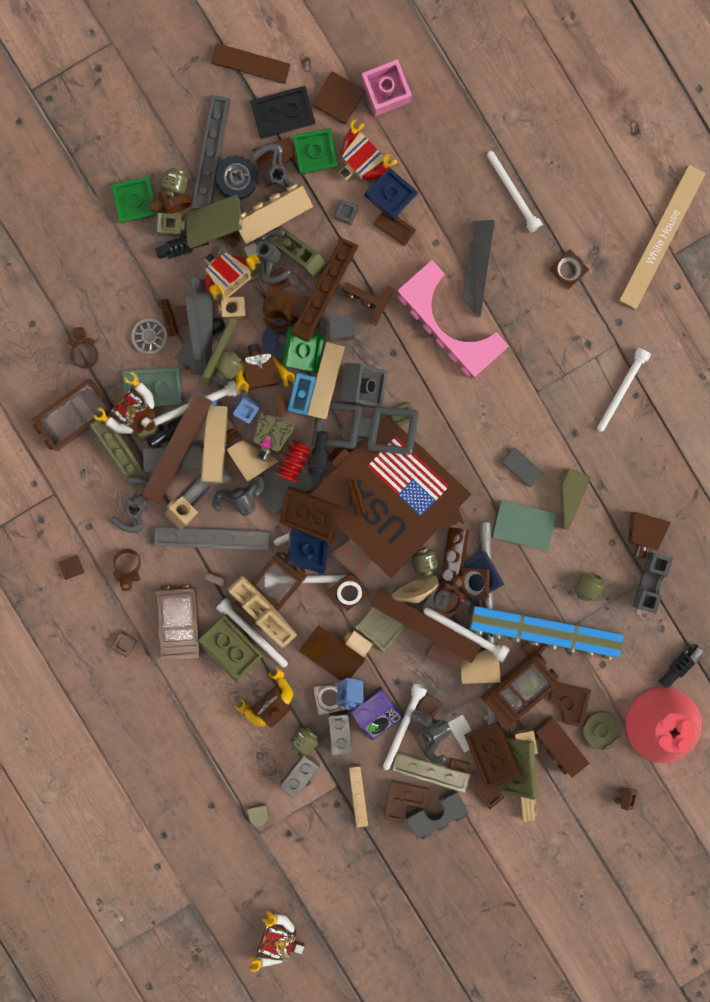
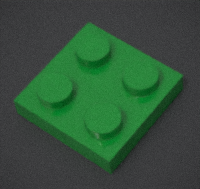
M331 128L293 135L300 175L338 168Z
M149 176L111 185L121 224L157 216V212H152L149 203L155 200Z
M288 328L282 366L318 373L324 335L313 333L308 343L291 335L293 328Z

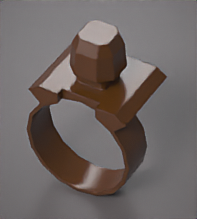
M164 190L159 191V200L155 199L149 203L152 212H160L163 209L166 214L180 212L192 205L188 194H181L168 200Z
M278 291L275 296L268 298L264 323L270 330L281 332L290 326L292 319L291 310L294 301L287 299L285 292ZM273 310H280L288 317L289 322L285 325H275L267 319L266 315Z
M83 327L74 328L73 332L76 340H71L67 343L72 346L71 360L78 366L73 358L75 348L82 343L91 344L96 351L95 361L87 367H80L82 369L91 368L97 363L99 358L98 350L93 345L95 341L89 337L85 338L86 332Z
M122 549L117 552L113 558V566L115 568L113 574L115 579L120 581L122 591H130L132 581L141 580L138 574L141 566L140 557L132 549ZM124 553H133L139 559L137 567L130 573H121L115 567L117 558Z
M455 575L450 580L451 584L440 580L441 585L444 587L439 588L433 596L435 608L445 615L455 613L460 608L461 598H465V595L458 590L464 583V579L459 575ZM445 589H453L458 596L456 607L448 612L440 611L436 605L438 594Z

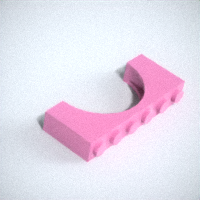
M431 260L397 291V299L403 306L407 305L411 309L410 314L416 320L420 319L422 321L424 330L429 335L432 333L437 338L435 340L442 349H447L449 358L454 363L458 362L462 366L461 371L467 377L471 376L473 379L506 350L509 345L497 332L481 341L462 342L449 337L438 327L433 317L431 301L435 287L445 274Z

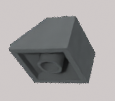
M345 363L339 401L374 408L376 406L382 407L387 371L364 364Z

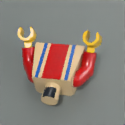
M358 118L351 122V129L344 138L341 149L342 162L345 167L339 174L345 181L353 174L359 180L379 178L389 169V166L397 164V160L392 161V163L389 161L393 154L383 156L361 132L358 134L357 131H360L365 126L364 123L359 128L356 126Z
M212 253L208 254L204 259V262L208 265L205 268L206 276L204 278L206 291L214 299L217 298L216 295H219L223 301L226 300L251 279L249 268L255 270L256 267L254 265L260 264V260L255 254L250 255L248 258L230 256L227 253H223L220 257L216 258Z

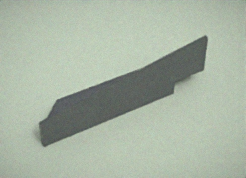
M495 220L473 221V241H470L463 300L469 305L476 317H480L482 312Z
M193 277L190 278L192 297H185L195 372L196 375L203 373L212 355L213 296L206 291L204 279Z

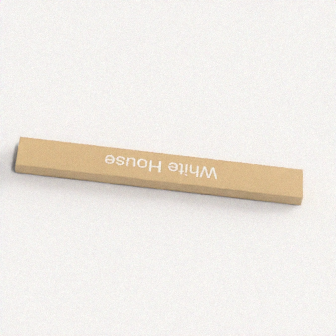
M691 165L687 166L618 302L634 310L637 309L706 173Z

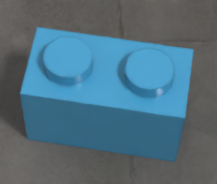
M297 373L288 412L307 417L316 377Z

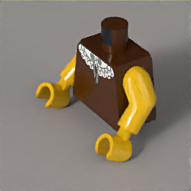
M259 344L248 346L250 356L243 358L241 362L242 369L234 377L237 385V394H240V390L248 394L249 390L279 385L282 379L284 386H288V380H291L293 384L295 383L294 374L288 372L282 366L283 364L276 357H273L271 353L261 354Z
M276 667V675L269 672V676L278 681V683L251 709L242 699L240 700L243 703L242 707L238 708L235 705V709L241 714H245V717L256 727L268 725L272 728L291 710L293 690L286 679H283L284 672Z

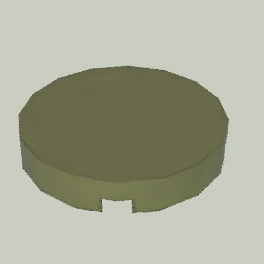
M604 711L595 712L584 721L582 727L583 737L592 748L608 750L614 747L620 739L621 726L618 720L610 713Z

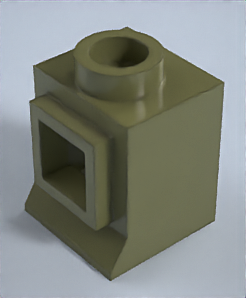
M157 212L156 232L158 235L182 237V232L186 230V220H183L182 215ZM166 220H175V228H167Z

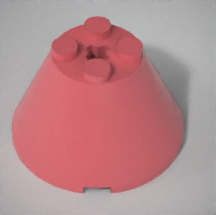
M656 687L647 690V692L632 702L626 715L625 730L629 742L639 755L656 763H672L686 757L695 748L701 735L702 721L696 704L685 693L670 687L668 690L665 687Z

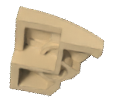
M241 440L226 449L247 482L279 462L278 459L271 455L267 462L258 459L257 454L260 449L245 440Z
M482 649L479 650L472 664L463 659L461 665L462 684L501 683L500 662L495 659L496 656L493 655V652L487 649L484 651Z

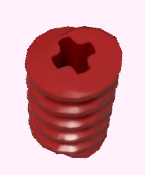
M291 439L295 445H288L291 452L284 453L288 459H281L284 466H277L281 473H274L289 481L297 482L298 479L294 475H301L298 468L305 467L301 461H308L305 454H311V451L306 445Z

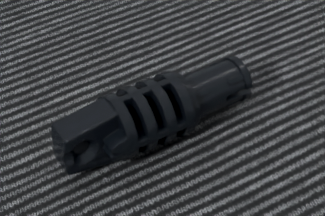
M187 236L164 242L163 246L155 248L159 259L165 257L171 259L192 253L193 249L209 245V242L190 248L187 244Z
M183 416L162 426L161 431L148 437L146 440L149 446L154 449L165 441L170 442Z
M316 431L315 448L311 450L309 474H313L312 485H320L321 475L326 476L329 452L326 449L328 432Z
M696 644L692 645L689 649H685L669 665L670 670L658 682L668 690L678 677H683L697 663V658L703 650Z

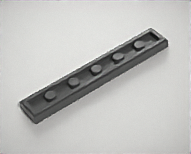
M211 95L192 198V210H198L212 204L216 184L214 180L215 172L220 161L230 98Z
M154 527V546L269 550L270 531L183 528L180 531L177 527Z

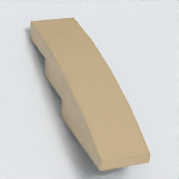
M326 342L307 415L327 419L345 346Z
M210 406L208 409L202 482L222 483L228 406Z
M243 576L228 588V591L242 604V608L256 620V624L282 648L297 636L284 618Z

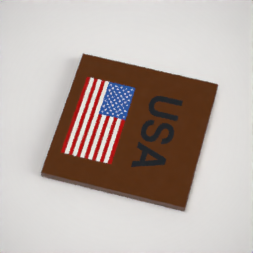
M387 415L379 423L376 444L406 447L408 434ZM364 439L311 495L341 506L337 527L392 578L470 497L471 493L416 441H414L413 453L405 455L369 451L367 448L368 439ZM357 479V488L360 490L363 500L362 505L366 510L365 515L356 516L355 506H353L349 493L350 489L347 486V480Z

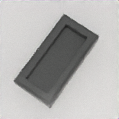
M513 448L502 461L505 466L529 487L543 474L539 468L516 448Z

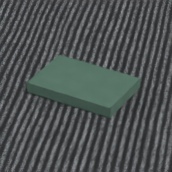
M180 367L122 371L124 395L131 387L136 388L125 381V377L130 382L134 381L135 377L130 373L132 372L138 376V382L143 383L152 393L155 404L154 408L183 406Z
M500 500L492 538L548 551L557 513Z

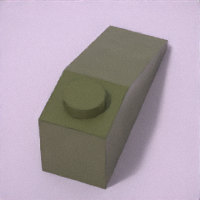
M279 226V229L285 230V235L271 236L268 241L273 243L302 270L315 278L327 263L317 251L282 226Z
M567 468L566 471L563 470L559 477L561 482L559 485L562 529L565 530L570 529L591 479L590 476L571 468Z

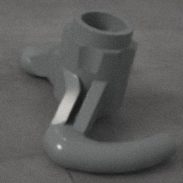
M270 143L256 149L251 155L253 161H256L262 154L268 151L273 152L271 164L265 170V176L268 181L280 184L285 189L294 184L287 179V173L281 161L283 148L280 144ZM276 169L277 172H278V174H277V176L274 177V176H272V174L274 173V170ZM266 195V201H269V197L272 195Z
M274 228L255 239L257 256L262 264L260 279L264 284L279 283L292 273L290 269H286L277 276H270L273 265L279 261L281 253L273 243L265 241V238L274 235L284 236L285 230Z
M260 476L255 477L245 488L238 487L232 492L226 490L218 491L213 497L212 507L216 511H220L219 501L223 499L233 504L237 512L242 516L251 514L255 510V503L252 497H258L263 491L265 484L263 478Z
M142 477L126 478V483L141 484L147 487L149 480ZM143 493L139 496L129 497L125 503L124 510L132 518L133 525H127L116 516H113L111 522L116 527L129 533H139L142 531L141 515L147 500H149L147 498L142 499ZM137 504L138 506L133 508L131 505Z
M423 711L413 712L412 720L422 728V737L427 743L425 749L427 758L437 764L443 763L446 760V756H436L434 752L440 741L447 738L451 733L449 724L445 720H438L432 723V718Z

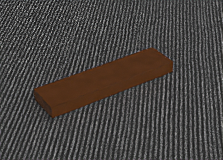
M216 43L211 61L214 65L286 84L291 66L290 63Z

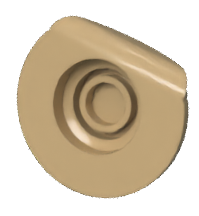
M418 575L391 595L398 601L419 603L438 587L439 581L433 575Z

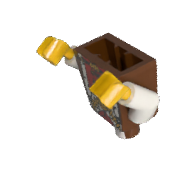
M130 372L135 377L134 381L130 382L126 377L125 381L136 388L131 387L108 414L110 418L106 416L105 411L101 408H98V411L103 413V416L98 418L94 415V418L98 422H106L105 425L117 433L130 434L135 432L140 434L144 429L147 431L154 429L155 422L152 419L156 416V412L153 410L155 404L152 393L143 383L138 382V376L135 373Z
M271 911L266 912L269 918L262 919L266 926L256 957L259 958L256 959L253 956L249 958V961L254 963L252 966H248L252 972L258 971L261 967L288 961L290 952L302 954L305 943L295 940L296 929L287 916L272 914Z

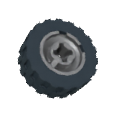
M237 155L229 156L222 160L217 167L214 179L216 188L225 198L237 195L241 201L244 198H248L254 192L258 182V172L249 159Z

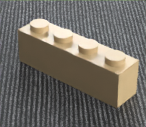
M291 184L284 193L280 194L278 192L269 197V201L264 204L263 202L255 204L252 207L253 210L248 213L246 211L241 212L243 229L238 231L243 241L247 244L314 207L303 185Z

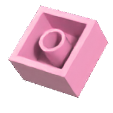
M398 59L362 73L361 82L375 117L411 103L412 94Z

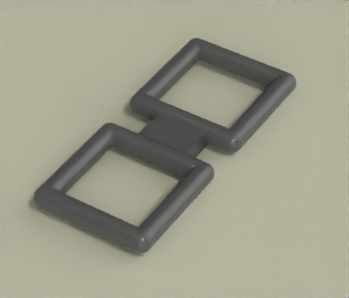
M338 402L330 403V410L354 412L349 441L327 439V446L354 449L357 444V438L368 439L367 448L369 451L405 455L413 453L419 417L417 410L376 406L373 410L372 418H362L363 407L361 405ZM380 415L410 417L406 447L376 444ZM317 417L312 436L313 445H315L316 431H321L323 419Z

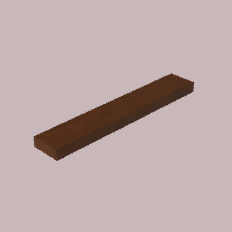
M341 237L292 329L291 335L309 343L358 249L357 244Z
M196 392L194 393L142 494L143 497L160 504L213 402L212 400Z
M379 589L371 604L372 607L471 664L481 648L478 644L403 601L395 600L392 595L382 589Z

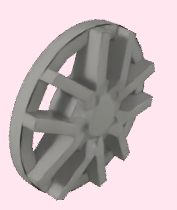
M147 318L139 321L134 326L131 338L137 350L151 355L163 350L167 343L168 334L165 326L160 321ZM147 322L148 329H144L142 324ZM150 322L157 324L151 328ZM160 325L162 329L156 333L155 329ZM139 326H140L142 332H136V330H137V328H138ZM163 332H164V339L161 338V337H159V335L162 334ZM135 335H142V339L135 340ZM157 339L163 341L161 346L156 343ZM143 342L142 348L138 347L137 343ZM146 344H150L149 351L144 350ZM153 344L157 346L158 349L152 351Z

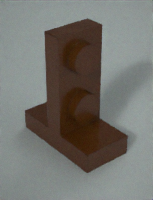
M345 282L342 288L345 297L351 300L356 298L362 301L361 304L369 309H372V307L376 308L370 319V323L377 325L394 291V288L387 285L380 299L348 282Z

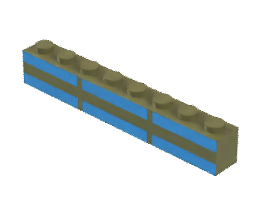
M471 605L467 628L478 635H483L484 632L491 633L490 637L502 639L503 635L508 636L510 641L521 642V639L528 640V644L539 646V643H545L547 648L558 649V646L565 647V651L576 653V650H582L584 655L595 656V653L602 654L601 658L613 660V657L620 658L624 638L623 634L475 605Z

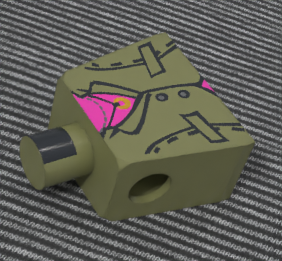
M261 412L254 438V446L260 448L257 458L267 462L270 453L279 455L294 433L295 426Z

